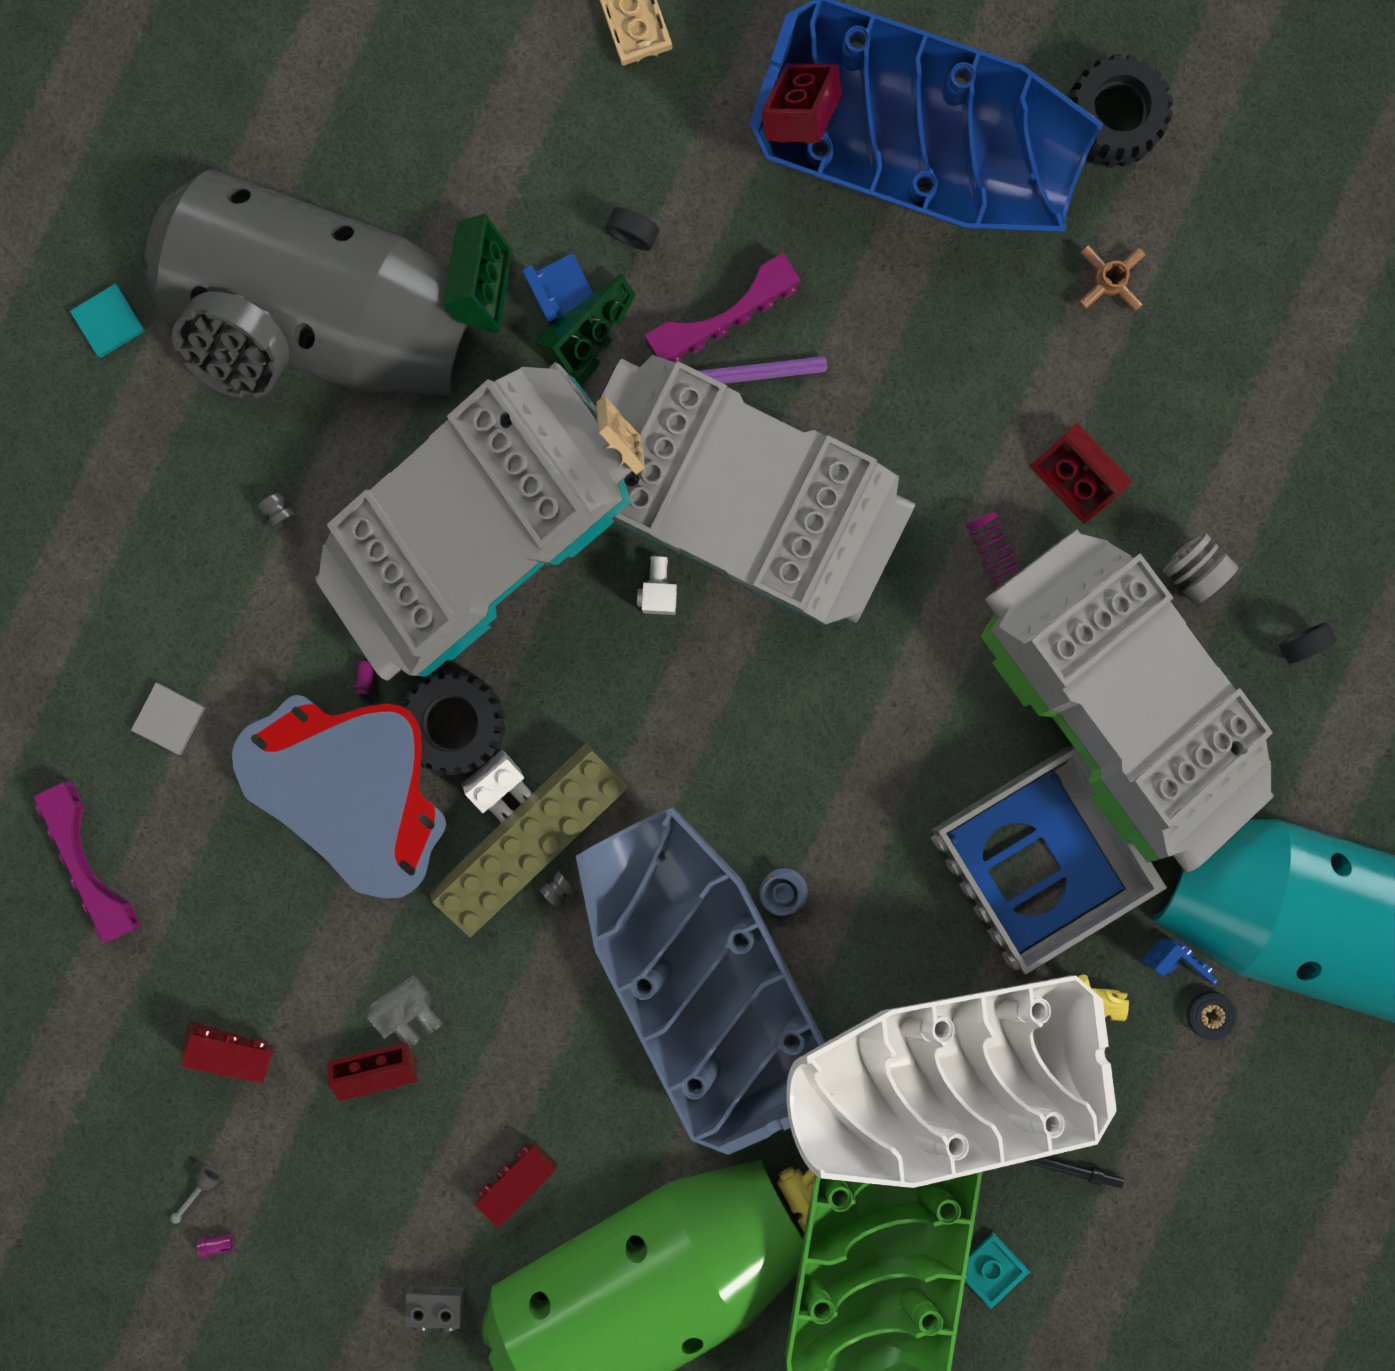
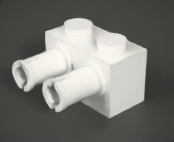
M650 557V580L647 583H643V589H638L637 605L642 607L643 613L676 615L677 585L666 582L667 557Z
M503 749L461 784L465 795L482 813L489 809L500 823L514 812L501 799L507 792H510L520 804L533 794L522 782L524 776L520 768Z

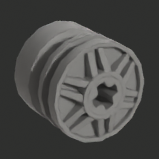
M1207 533L1200 535L1181 547L1163 569V573L1167 577L1178 572L1172 579L1175 585L1186 579L1189 581L1182 590V593L1194 605L1200 604L1213 595L1238 570V565L1226 553L1213 559L1212 556L1219 546L1217 543H1212L1205 548L1211 540Z

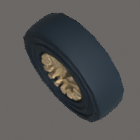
M1207 991L1200 993L1191 1000L1187 1008L1186 1017L1188 1025L1195 1034L1203 1039L1212 1041L1224 1039L1231 1034L1236 1026L1237 1013L1235 1006L1229 998L1219 992ZM1215 1009L1214 1013L1218 1015L1217 1020L1212 1019L1208 1023L1209 1018L1205 1014Z

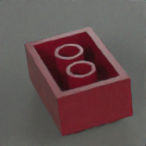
M785 63L761 111L766 141H778L780 143L788 141L804 142L808 144L820 142L842 94L838 64Z

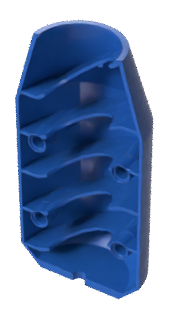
M812 0L786 14L750 120V126L767 161L964 229L1041 232L1065 231L1067 226L1065 224L1066 213L1075 185L1087 155L1103 126L1101 121L1022 64L836 0ZM859 42L862 44V47L855 48L851 46V43ZM785 63L838 64L842 94L820 142L808 144L804 142L788 141L780 143L778 141H766L761 111ZM955 78L964 79L966 84H959ZM813 152H822L825 155L817 156ZM917 187H923L928 192H921Z

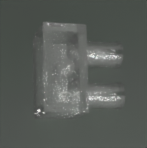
M415 975L372 1003L368 1014L369 1021L384 1039L394 1032L402 1043L407 1042L410 1048L412 1047L410 1043L415 1045L420 1040V1036L408 1024L409 1021L416 1017L428 1034L434 1032L432 1028L437 1030L442 1024V1021L429 1008L430 993Z

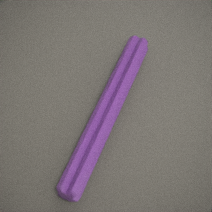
M822 356L702 370L699 372L726 384L825 372L827 370V361Z

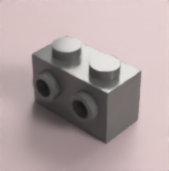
M410 1286L406 1294L405 1327H412L415 1331L439 1328L442 1332H452L460 1329L463 1321L464 1288Z

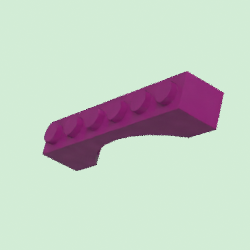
M783 252L760 266L757 277L749 291L736 305L725 313L712 319L695 323L666 322L646 334L645 341L655 356L675 363L677 361L681 362L683 360L681 356L690 351L692 354L699 352L706 346L705 342L711 338L715 340L721 339L728 334L729 331L727 329L737 324L740 327L752 319L750 315L760 310L763 313L775 305L773 301L781 296L787 299L798 291L796 287L799 286L800 278Z
M63 782L34 796L37 802L35 804L36 810L47 823V833L50 839L56 842L58 846L60 861L69 869L71 884L80 892L83 899V909L88 915H91L95 924L94 932L97 937L102 939L103 943H107L141 927L131 903L107 889L94 875L87 863L80 837L81 815L84 805L73 782Z

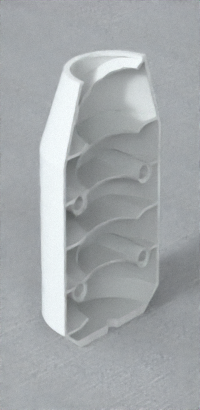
M1065 976L878 1012L797 1058L792 1064L787 1080V1110L791 1131L801 1157L808 1168L820 1178L915 1188L1097 1145L1117 1111L1111 1063L1106 1060L1104 1054L1105 1048L1109 1046L1103 999L1077 976Z

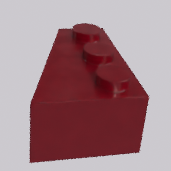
M190 1021L181 1049V1067L263 1084L273 1051L271 1045H268V1041L264 1039L252 1038L251 1040L241 1037L237 1033L225 1032Z

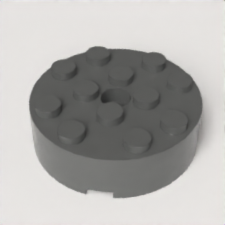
M212 291L197 295L190 301L172 330L173 346L175 351H180L186 361L183 364L187 369L208 386L233 397L242 398L243 395H253L255 398L266 395L272 390L289 361L290 353L287 340L281 329L272 320L271 315L245 300L239 294Z

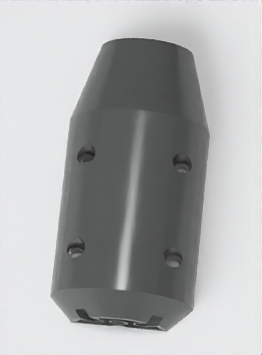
M212 169L201 173L174 189V193L167 196L160 205L147 238L144 258L148 263V268L144 271L150 292L165 322L175 325L190 301L201 293L214 291L239 294L245 300L267 311L271 315L272 320L281 329L289 346L290 356L287 364L289 367L356 391L451 396L453 391L452 375L454 364L467 325L458 323L442 305L449 268L411 240Z

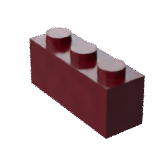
M407 1042L328 1061V1086L338 1101L418 1082L416 1058Z
M535 1141L530 1146L524 1144L515 1154L517 1159L511 1165L508 1163L504 1164L496 1173L498 1179L492 1185L487 1182L477 1192L479 1198L475 1206L497 1228L556 1171L557 1163Z

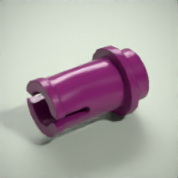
M358 661L356 685H353V688H356L355 693L372 695V690H375V687L372 686L374 668L368 661Z
M232 1234L212 1238L203 1236L202 1240L197 1241L199 1257L204 1256L207 1259L213 1254L232 1252L234 1250Z

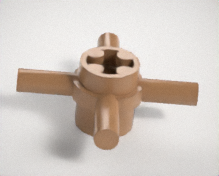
M1089 245L1081 252L1097 271L1095 275L1096 286L1078 301L1082 309L1086 310L1102 294L1109 296L1118 294L1134 312L1143 305L1126 287L1130 276L1129 270L1145 256L1142 249L1137 248L1123 262L1116 260L1106 264ZM1114 273L1119 278H1116L1115 284H1112V281L1108 277L1106 278V275L1112 276Z

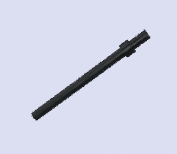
M1048 1157L1024 1162L1087 1179L1089 1183L1099 1186L1106 1184L1122 1189L1124 1185V1178L1104 1173L1103 1169L1096 1167L1089 1169Z

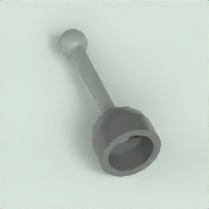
M204 1166L196 1176L198 1187L179 1211L171 1215L170 1221L173 1224L179 1223L181 1215L201 1190L208 1191L214 1188L221 1179L220 1175L209 1166Z

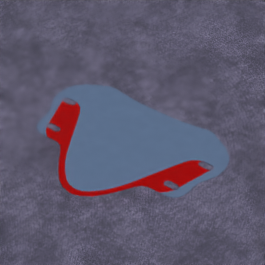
M293 695L285 700L270 716L248 725L240 733L233 747L232 761L235 775L244 796L248 801L280 820L316 850L353 890L358 893L385 899L401 898L415 890L426 875L431 851L445 830L446 819L443 813L424 798L419 790L422 757L421 731L416 718L409 710L399 705L380 704L332 716L325 714L306 697ZM294 707L300 708L307 714L308 720L306 722H302L292 713ZM256 734L267 743V747L260 749L252 742V735ZM420 814L426 815L434 822L435 826L433 829H428L419 821L418 817ZM404 860L415 869V874L409 875L399 866L400 861Z

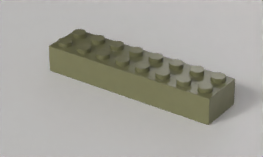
M586 742L430 890L432 903L471 938L609 807L628 786L611 766Z

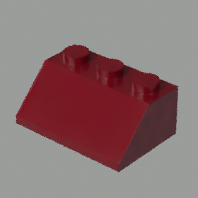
M1078 423L1074 424L1030 465L1083 524H1086L1121 495L1132 482Z

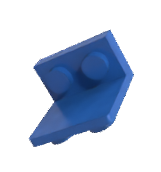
M573 254L536 272L532 265L522 270L549 326L593 294Z
M1162 937L1141 961L1149 969L1164 977L1166 973L1170 974L1176 969L1179 963L1178 960H1180L1200 978L1212 984L1218 981L1211 975L1214 970L1202 960L1199 961L1194 956L1191 957L1193 952L1183 943H1179L1173 938L1169 941Z

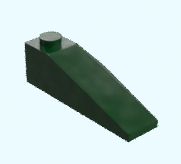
M623 274L616 276L553 322L534 341L550 365H553L555 362L558 363L570 376L575 378L580 386L598 367L600 360L595 357L602 344L607 347L609 346L612 339L608 335L612 325L622 322L635 297V293Z

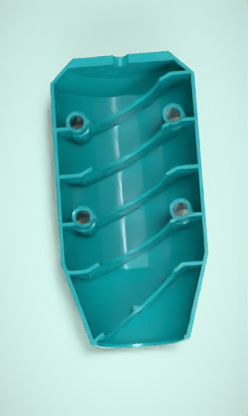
M1250 819L1201 866L1188 873L1182 868L1178 883L1169 902L1160 913L1154 914V922L1231 973L1395 1023V855L1279 819Z

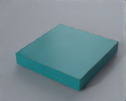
M116 283L70 311L99 358L104 357L146 331Z
M991 1231L970 1251L965 1282L992 1309L1030 1271L999 1237Z

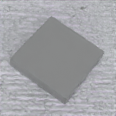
M155 683L131 731L181 755L206 707L160 683Z

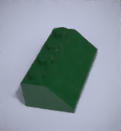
M485 213L457 222L442 305L458 323L497 333L500 332L513 249Z

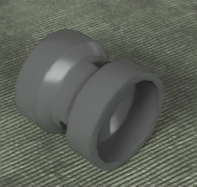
M275 493L267 497L257 507L263 515L269 517L268 524L273 530L284 526L282 520L287 518L290 522L295 518L292 509L287 508L284 504L285 499L281 493Z
M560 870L553 876V882L545 883L539 889L543 896L556 908H559L564 903L565 895H572L577 890L575 884L572 881L569 883L565 879L566 875Z

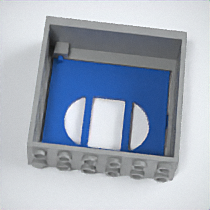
M1074 746L1064 748L931 829L934 834L931 840L939 851L945 852L948 857L945 860L947 867L952 874H956L962 880L959 886L967 898L970 897L976 903L973 909L981 921L984 920L990 926L987 932L993 942L1004 949L1005 952L1001 954L1010 968L1012 967L1015 971L1019 970L1025 975L1167 888L1152 863L1145 861L1131 840L1124 842L1091 798L1095 794L1089 785L1091 769ZM1051 769L1053 770V771H1050L1049 773L1045 774L1044 776L1040 777V778L1037 779L1036 781L1032 782L1031 784L1027 785L1026 787L1022 788L1021 790L1017 791L1016 793L1012 794L1011 796H1009L1008 798L1004 799L1003 801L999 802L998 804L994 805L993 807L989 808L988 810H986L985 812H983V813H981L980 815L976 816L975 818L971 819L970 821L966 822L965 824H963L962 826H960V827H958L957 829L953 830L952 832L946 834L947 832H949V831H951L952 829L956 828L957 826L961 825V824L964 823L965 821L969 820L970 818H972V817H974L975 815L979 814L980 812L984 811V810L987 809L988 807L992 806L993 804H995V803H997L998 801L1002 800L1003 798L1007 797V796L1010 795L1011 793L1015 792L1016 790L1020 789L1021 787H1023V786H1025L1026 784L1030 783L1031 781L1035 780L1036 778H1038L1039 776H1041V775H1043L1044 773L1048 772L1049 770H1051ZM1011 823H1024L1035 828L1032 833L983 861L984 846L991 834L998 828ZM1042 838L1060 869L1006 901L988 870L1037 839ZM1065 878L1063 895L1051 910L1034 916L1022 915L1013 910L1014 907L1060 879ZM1125 888V890H1123L1122 892L1118 893L1114 897L1110 898L1109 900L1105 901L1104 903L1100 904L1096 908L1092 909L1091 911L1087 912L1086 914L1078 918L1079 915L1083 914L1087 910L1091 909L1092 907L1096 906L1105 899L1109 898L1110 896ZM1063 925L1065 926V927L1061 928L1060 930L1056 931L1055 933L1051 934V935L1048 936L1047 938L1043 939L1042 941L1038 942L1037 944L1033 945V946L1030 947L1029 949H1027V950H1025L1024 952H1022V953L1019 954L1020 951H1022V950H1024L1025 948L1029 947L1030 945L1034 944L1035 942H1037L1038 940H1040V939H1042L1043 937L1047 936L1048 934L1052 933V932L1055 931L1056 929L1060 928V927L1063 926Z

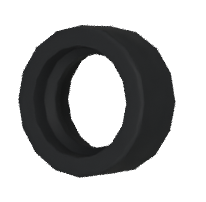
M615 207L612 210L605 226L607 233L613 238L643 251H650L660 231L658 226L647 217L622 207Z
M1321 623L1284 640L1279 644V647L1287 663L1293 664L1330 648L1337 642V639L1329 624Z

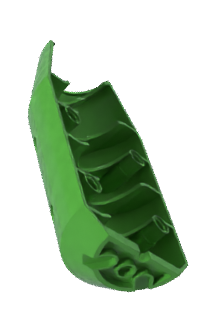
M762 1159L668 1182L493 1285L482 1323L483 1341L492 1349L488 1358L493 1370L675 1371L748 1328L798 1274L803 1238L784 1208ZM637 1235L642 1239H635L632 1236Z
M982 1172L915 1188L824 1179L814 1174L785 1351L787 1371H951Z

